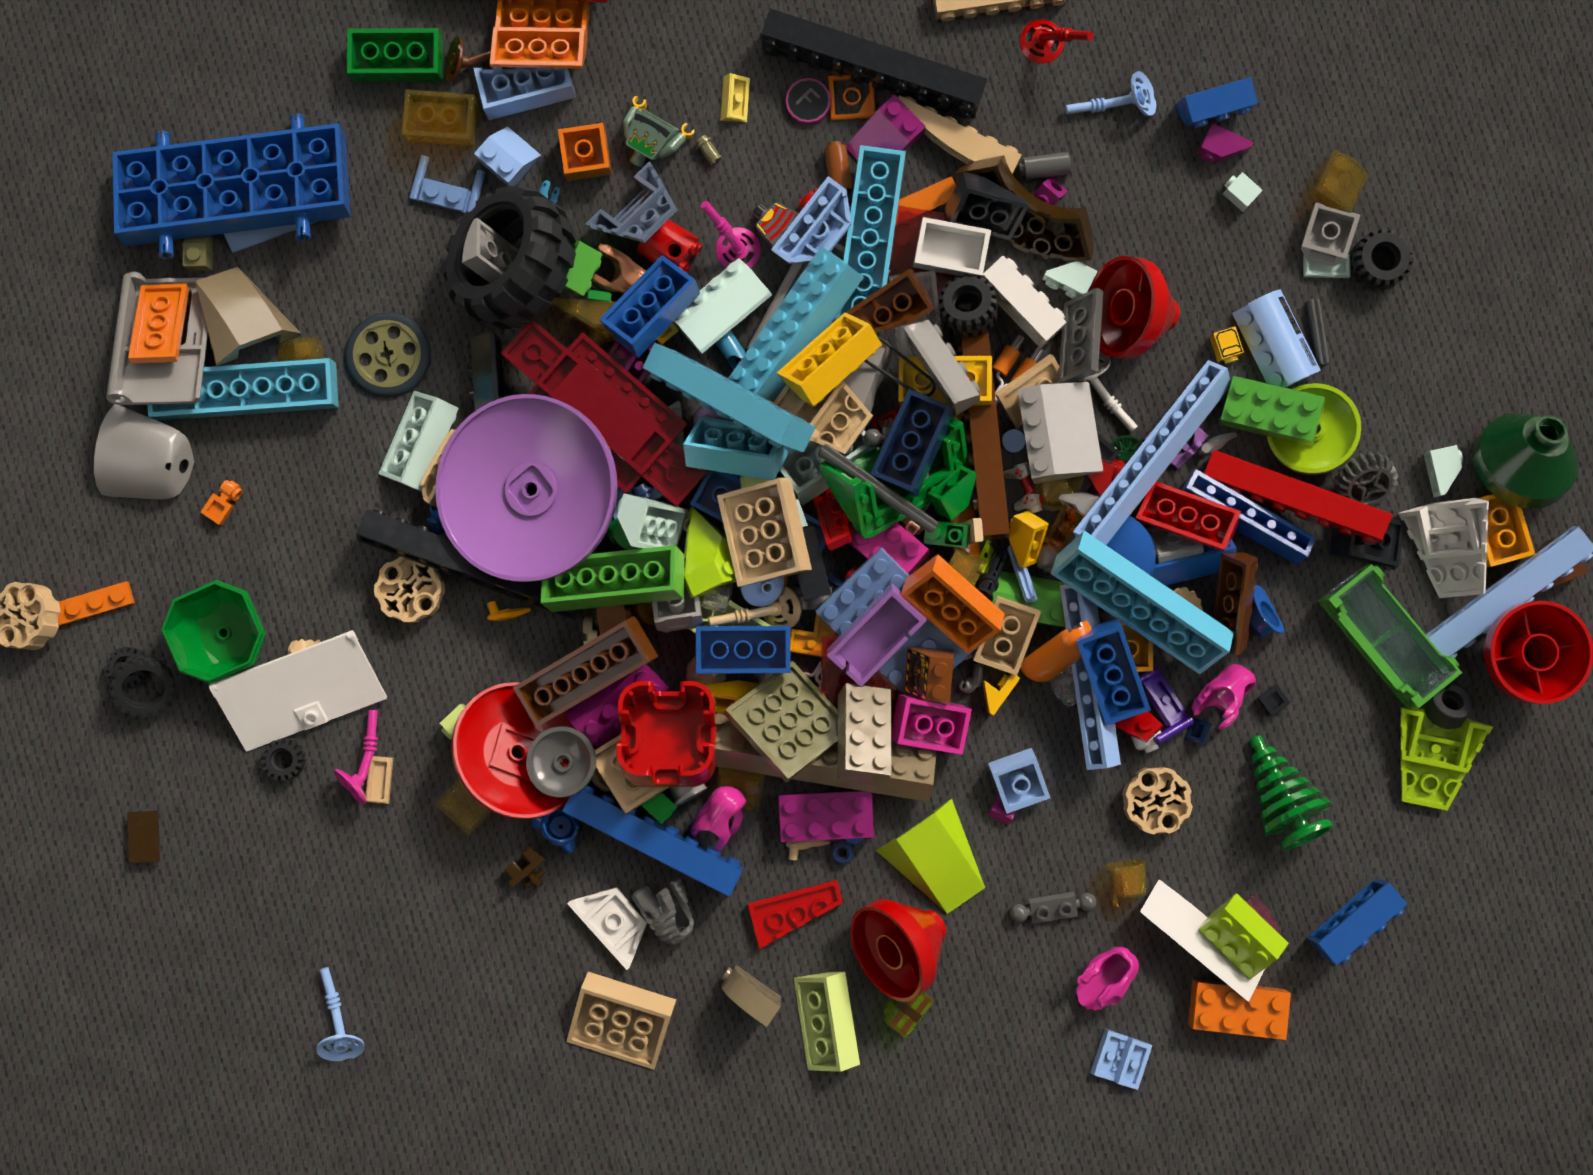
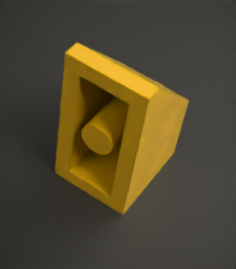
M1029 511L1013 516L1010 521L1009 540L1021 568L1037 563L1049 523Z

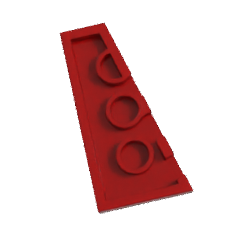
M837 879L748 903L759 949L842 904L843 900Z

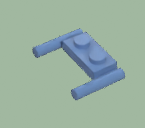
M421 155L409 199L461 213L470 212L476 206V201L479 200L486 172L477 170L472 191H469L465 188L424 178L429 157Z

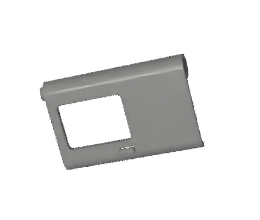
M134 271L123 276L106 399L109 402L117 405L192 404L200 401L208 329L206 328L205 317L195 281L203 278L146 279L141 273ZM187 284L189 292H192L187 338L185 344L180 345L178 362L131 364L128 356L141 285Z

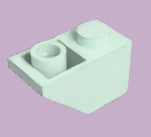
M1075 261L1047 270L1042 279L1046 281L1045 284L1055 290L1059 287L1066 291L1065 294L1068 297L1074 299L1088 291L1097 270Z

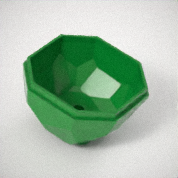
M214 580L174 598L161 629L179 672L209 684L254 666L260 657L266 640V632L248 591L219 580ZM223 629H226L228 632L226 637H223L221 634Z

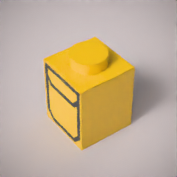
M1236 327L1213 333L1209 337L1217 362L1224 361L1225 364L1237 361V356L1244 353Z

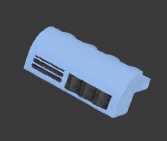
M1281 289L1257 298L1232 313L1267 384L1286 388L1321 371Z

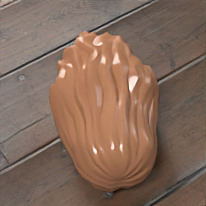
M600 244L597 248L598 251L612 260L615 273L613 279L609 282L595 273L591 280L605 292L624 294L646 270L613 246Z

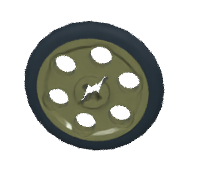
M392 312L377 313L360 322L351 332L345 350L346 366L355 383L364 391L382 397L399 396L416 387L424 378L431 358L430 344L420 325L405 315ZM392 327L400 329V336L396 339H391L388 335V331ZM375 332L378 335V341L372 345L368 344L366 341L367 335ZM408 343H413L416 346V351L412 355L404 353V346ZM385 344L390 352H393V354L390 355L389 359L391 367L389 365V361L385 357H382V354L385 353L386 349ZM363 354H370L372 357V361L368 366L360 364V357ZM403 364L409 367V373L405 377H401L397 373L398 367ZM379 370L387 372V379L384 382H378L375 379V374Z

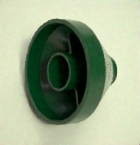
M1525 413L1502 415L1487 425L1473 447V464L1482 483L1495 496L1514 506L1530 509L1550 506L1565 495L1574 484L1578 475V458L1568 436V429L1564 422L1555 416H1538Z

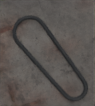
M878 337L882 343L931 381V392L923 395L932 396L936 390L935 381L887 341ZM867 359L864 361L906 389L917 392Z

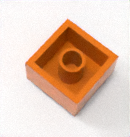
M603 123L558 129L564 175L567 181L612 175L606 130Z

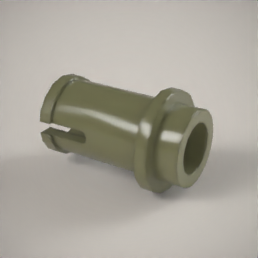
M704 135L695 142L697 145L696 149H700L709 164L713 165L722 156L711 143V137L708 138Z

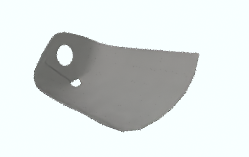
M114 404L100 426L95 447L94 477L101 495L141 499H169L180 494L190 478L194 465L192 449L186 436L164 423L121 405ZM183 459H186L188 461V468L186 472L181 473L179 465ZM167 463H171L170 470L165 468Z

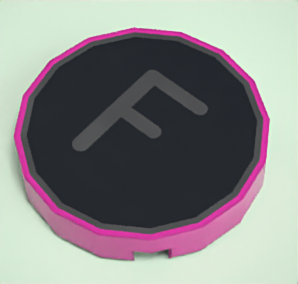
M806 78L798 80L792 84L787 92V111L793 119L800 123H817L826 116L830 108L831 99L829 91L823 83L816 79Z

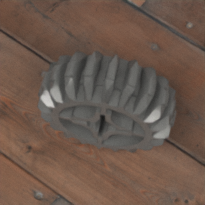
M1368 451L1365 456L1359 453L1358 458L1351 457L1349 463H1343L1344 468L1338 469V476L1334 477L1336 482L1334 484L1335 490L1339 495L1374 507L1376 503L1381 504L1384 498L1389 499V493L1395 492L1394 486L1398 485L1397 478L1399 476L1395 469L1396 466L1388 457L1378 452L1373 454Z

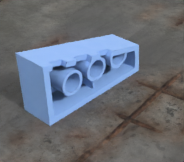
M493 67L490 70L474 68L483 109L489 120L576 98L568 68L516 67V69H503L502 67Z

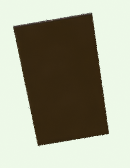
M158 810L127 812L129 863L160 862Z

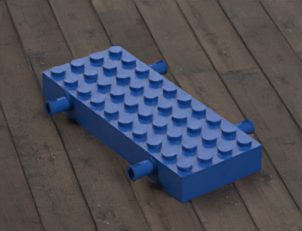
M294 114L290 115V130L170 145V133L162 131V137H160V131L155 133L156 147L113 152L114 234L124 246L159 242L158 255L162 259H168L167 254H169L170 259L174 257L173 240L295 224L296 239L304 242V236H306V241L311 240V222L351 217L345 134L339 123L305 127V117L302 114H296L297 120H295Z

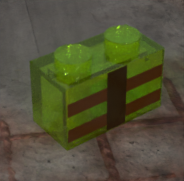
M924 992L908 1002L896 1000L892 1003L890 1001L882 1012L885 1014L883 1021L906 1038L933 1004L934 1000Z

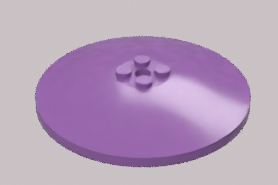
M520 394L503 397L482 406L459 425L442 453L436 476L435 491L442 526L454 547L466 560L492 576L511 581L532 582L550 579L573 569L595 550L611 523L616 506L618 485L615 463L610 448L598 428L584 414L557 399L535 394ZM531 483L537 486V492L533 496L527 493V487Z

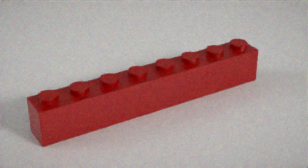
M1213 450L1204 472L1205 475L1240 495L1250 496V500L1256 503H1270L1273 505L1272 508L1278 511H1292L1295 513L1294 516L1300 519H1314L1322 527H1336L1340 529V533L1351 537L1353 534L1363 537L1362 541L1375 545L1376 542L1381 544L1393 515L1392 513Z

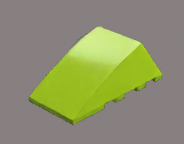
M1401 707V801L1448 811L1462 785L1461 781L1471 769L1474 757L1477 752H1480L1484 745L1483 741L1487 733L1490 734L1493 726L1467 718L1458 728L1448 730L1433 724L1428 719L1425 709Z
M952 798L899 837L893 838L876 850L947 914L985 888Z

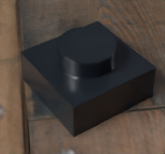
M1277 684L1257 697L1269 716H1274L1290 704V701Z

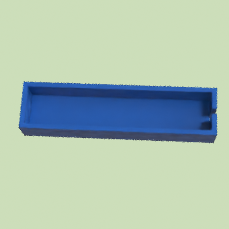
M588 784L583 790L569 797L563 812L730 897L743 871V867L740 866L741 861L732 856H728L727 859L720 856V852L716 851L714 847L708 845L705 848L699 845L700 840L697 838L694 839L690 835H687L685 838L679 835L680 830L669 824L665 827L657 824L658 822L649 815L642 816L638 814L639 809L637 808L625 815L620 805L616 803L617 800L614 796L608 793L603 795L597 793L598 788L591 784Z

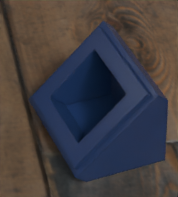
M1193 717L1194 723L1189 726L1185 739L1204 746L1212 723Z

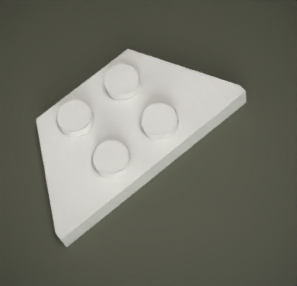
M617 887L569 901L567 904L624 968L626 970L629 969L647 924L639 911Z

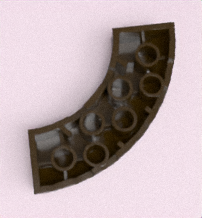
M1004 155L971 162L954 173L957 183L962 173L967 172L985 177L1029 202L1030 205L1012 239L1007 240L1013 244V247L1026 253L1032 252L1041 255V258L1045 259L1056 258L1067 262L1089 261L1092 259L1093 235L1086 207H1059L1036 198L1016 180L1009 169Z

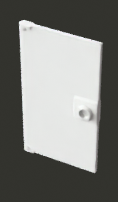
M353 630L209 684L210 691L218 701L246 752L387 699V695Z

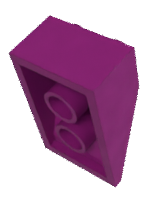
M894 94L846 145V149L857 161L860 145L907 151L924 135L926 126Z

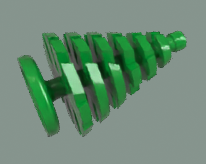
M1261 735L1252 737L1249 743L1256 752L1252 756L1253 764L1261 762V765L1254 770L1255 779L1268 775L1267 778L1259 781L1256 785L1258 793L1269 790L1258 799L1260 807L1269 805L1261 813L1262 822L1270 820L1263 828L1264 836H1273L1294 827L1296 831L1287 835L1280 843L1281 849L1288 851L1307 844L1333 829L1334 825L1328 819L1319 820L1311 824L1307 822V820L1327 810L1333 803L1326 797L1315 799L1321 795V792L1316 787L1303 789L1310 784L1306 777L1292 779L1300 773L1295 767H1288L1280 771V768H1283L1289 762L1283 756L1273 759V756L1278 752L1272 746L1266 747Z

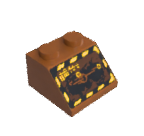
M907 646L904 692L925 701L950 703L954 650Z

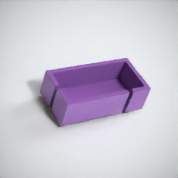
M891 583L828 647L827 657L842 670L846 667V674L862 687L908 640V633L912 636L926 622V617L901 596V591Z

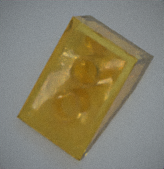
M553 298L551 301L556 312L592 333L602 336V340L616 341V338L599 320L616 302Z

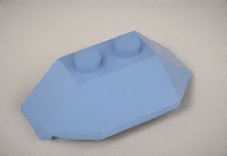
M828 176L771 250L789 264L810 262L821 246L831 252L852 225L847 190Z

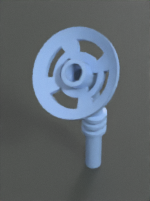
M1138 71L1132 75L1131 92L1129 95L1106 100L1104 98H1096L1095 100L1091 99L1090 102L1065 105L1066 114L1091 111L1092 113L1103 112L1107 108L1133 103L1137 105L1144 115L1151 116L1156 111L1154 90L1147 76Z
M329 967L320 969V974L326 992L325 999H328L326 1004H329L327 1008L331 1010L336 1035L320 1041L317 1045V1054L321 1058L330 1061L356 1058L363 1053L365 1049L364 1042L356 1036L345 1034L340 1011L341 1002H338L340 997H337L339 994L335 992ZM326 1045L327 1049L330 1050V1052L325 1050L323 1046Z

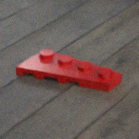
M830 488L813 498V502L829 550L832 551L852 542V523Z

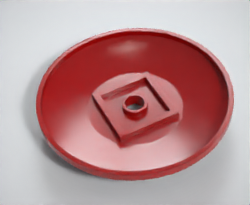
M519 682L498 684L480 692L461 711L454 726L451 743L455 770L468 793L483 807L498 815L513 819H534L548 815L567 803L570 796L553 797L537 789L527 772V754L532 742L542 732L561 726L575 729L565 716L570 711V708L536 727L513 689ZM512 748H518L521 751L522 757L520 759L512 755ZM564 759L562 761V766L567 767L569 761L568 759Z

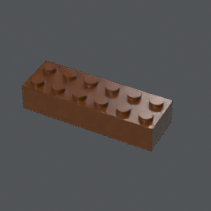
M633 616L515 685L513 689L534 725L538 727L657 658L658 655L638 620Z

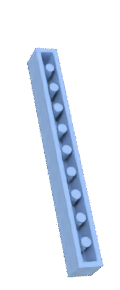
M1209 360L1206 362L1073 531L1075 537L1086 531L1103 544H1108L1230 388L1231 379L1226 367Z

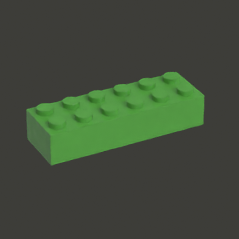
M676 545L590 554L573 569L559 576L542 580L541 604L551 612L684 599V554Z

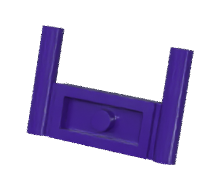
M1154 666L1153 671H1145L1139 675L1149 701L1166 727L1170 726L1153 737L1155 744L1163 743L1194 723L1164 677L1160 674L1158 666Z

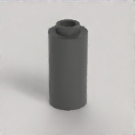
M1061 152L1022 158V163H1018L1020 177L1024 176L1025 181L1070 175L1071 162L1069 153Z

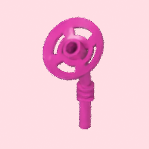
M704 201L701 204V208L713 221L714 227L721 234L716 244V255L721 265L725 268L730 265L722 255L724 253L728 259L735 262L738 258L740 260L744 259L749 252L754 253L753 258L746 263L749 268H752L757 263L761 253L760 242L756 235L745 228H732L724 217H720L708 201ZM742 233L749 236L754 244L751 245L750 241L742 236ZM725 239L729 241L727 246L722 245ZM740 239L744 240L747 243V246H745L744 243L740 241ZM729 251H732L736 258L732 257Z
M377 710L368 711L367 735L364 737L366 741L363 743L366 747H363L365 753L358 775L350 776L339 769L333 771L341 785L348 789L354 799L362 805H365L367 801L361 786L364 785L374 751H377L375 747L377 746L375 741L378 740L376 737Z

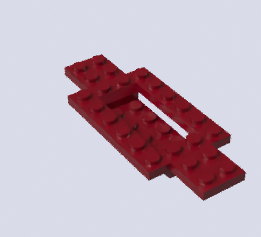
M532 319V323L527 324L501 353L536 384L528 394L547 396L562 401L580 411L598 428L611 448L610 451L617 473V485L626 494L643 477L678 507L706 475L707 471L705 469L687 467L684 451L673 442L688 424L583 332L567 349Z

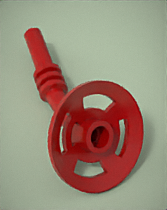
M1035 20L1023 29L1020 35V48L1029 60L1041 64L1049 63L1061 54L1064 42H1071L1073 40L1091 41L1093 39V32L1075 31L1072 28H1059L1051 21ZM1041 25H1047V26L1051 27L1052 29H1054L1055 31H1052L1051 29H1049V28H1047V27H1041ZM1033 28L1035 32L1032 35L1031 41L1026 42V35ZM1054 40H1058V48L1052 54L1050 48L1052 47ZM1032 49L1034 52L1038 54H1044V57L1036 56L1032 54L1029 50Z

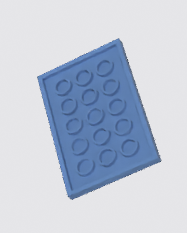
M881 547L815 609V612L840 636L891 583L902 592L905 579L910 575ZM926 618V622L912 636L908 633V640L885 662L877 673L899 694L913 696L904 692L907 646L954 650L953 669L969 654Z

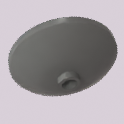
M562 726L550 728L542 732L532 742L526 759L527 772L532 783L541 792L553 797L572 796L583 790L591 781L596 768L595 750L590 740L576 729ZM564 759H568L569 761L567 767L562 766V761Z

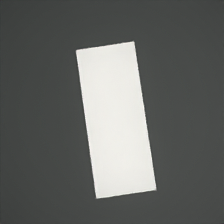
M1158 880L1140 912L1249 1002L1264 970L1250 980L1198 930L1208 917L1161 880Z

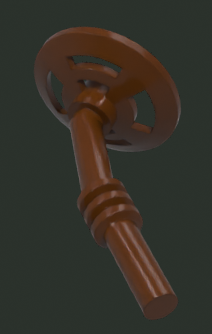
M456 36L452 40L447 54L446 80L449 82L454 81L461 68L465 69L466 67L490 61L491 48L490 51L468 58L467 55H464L462 38Z

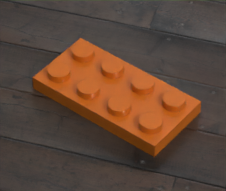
M187 284L141 285L128 356L131 364L178 362L189 293Z

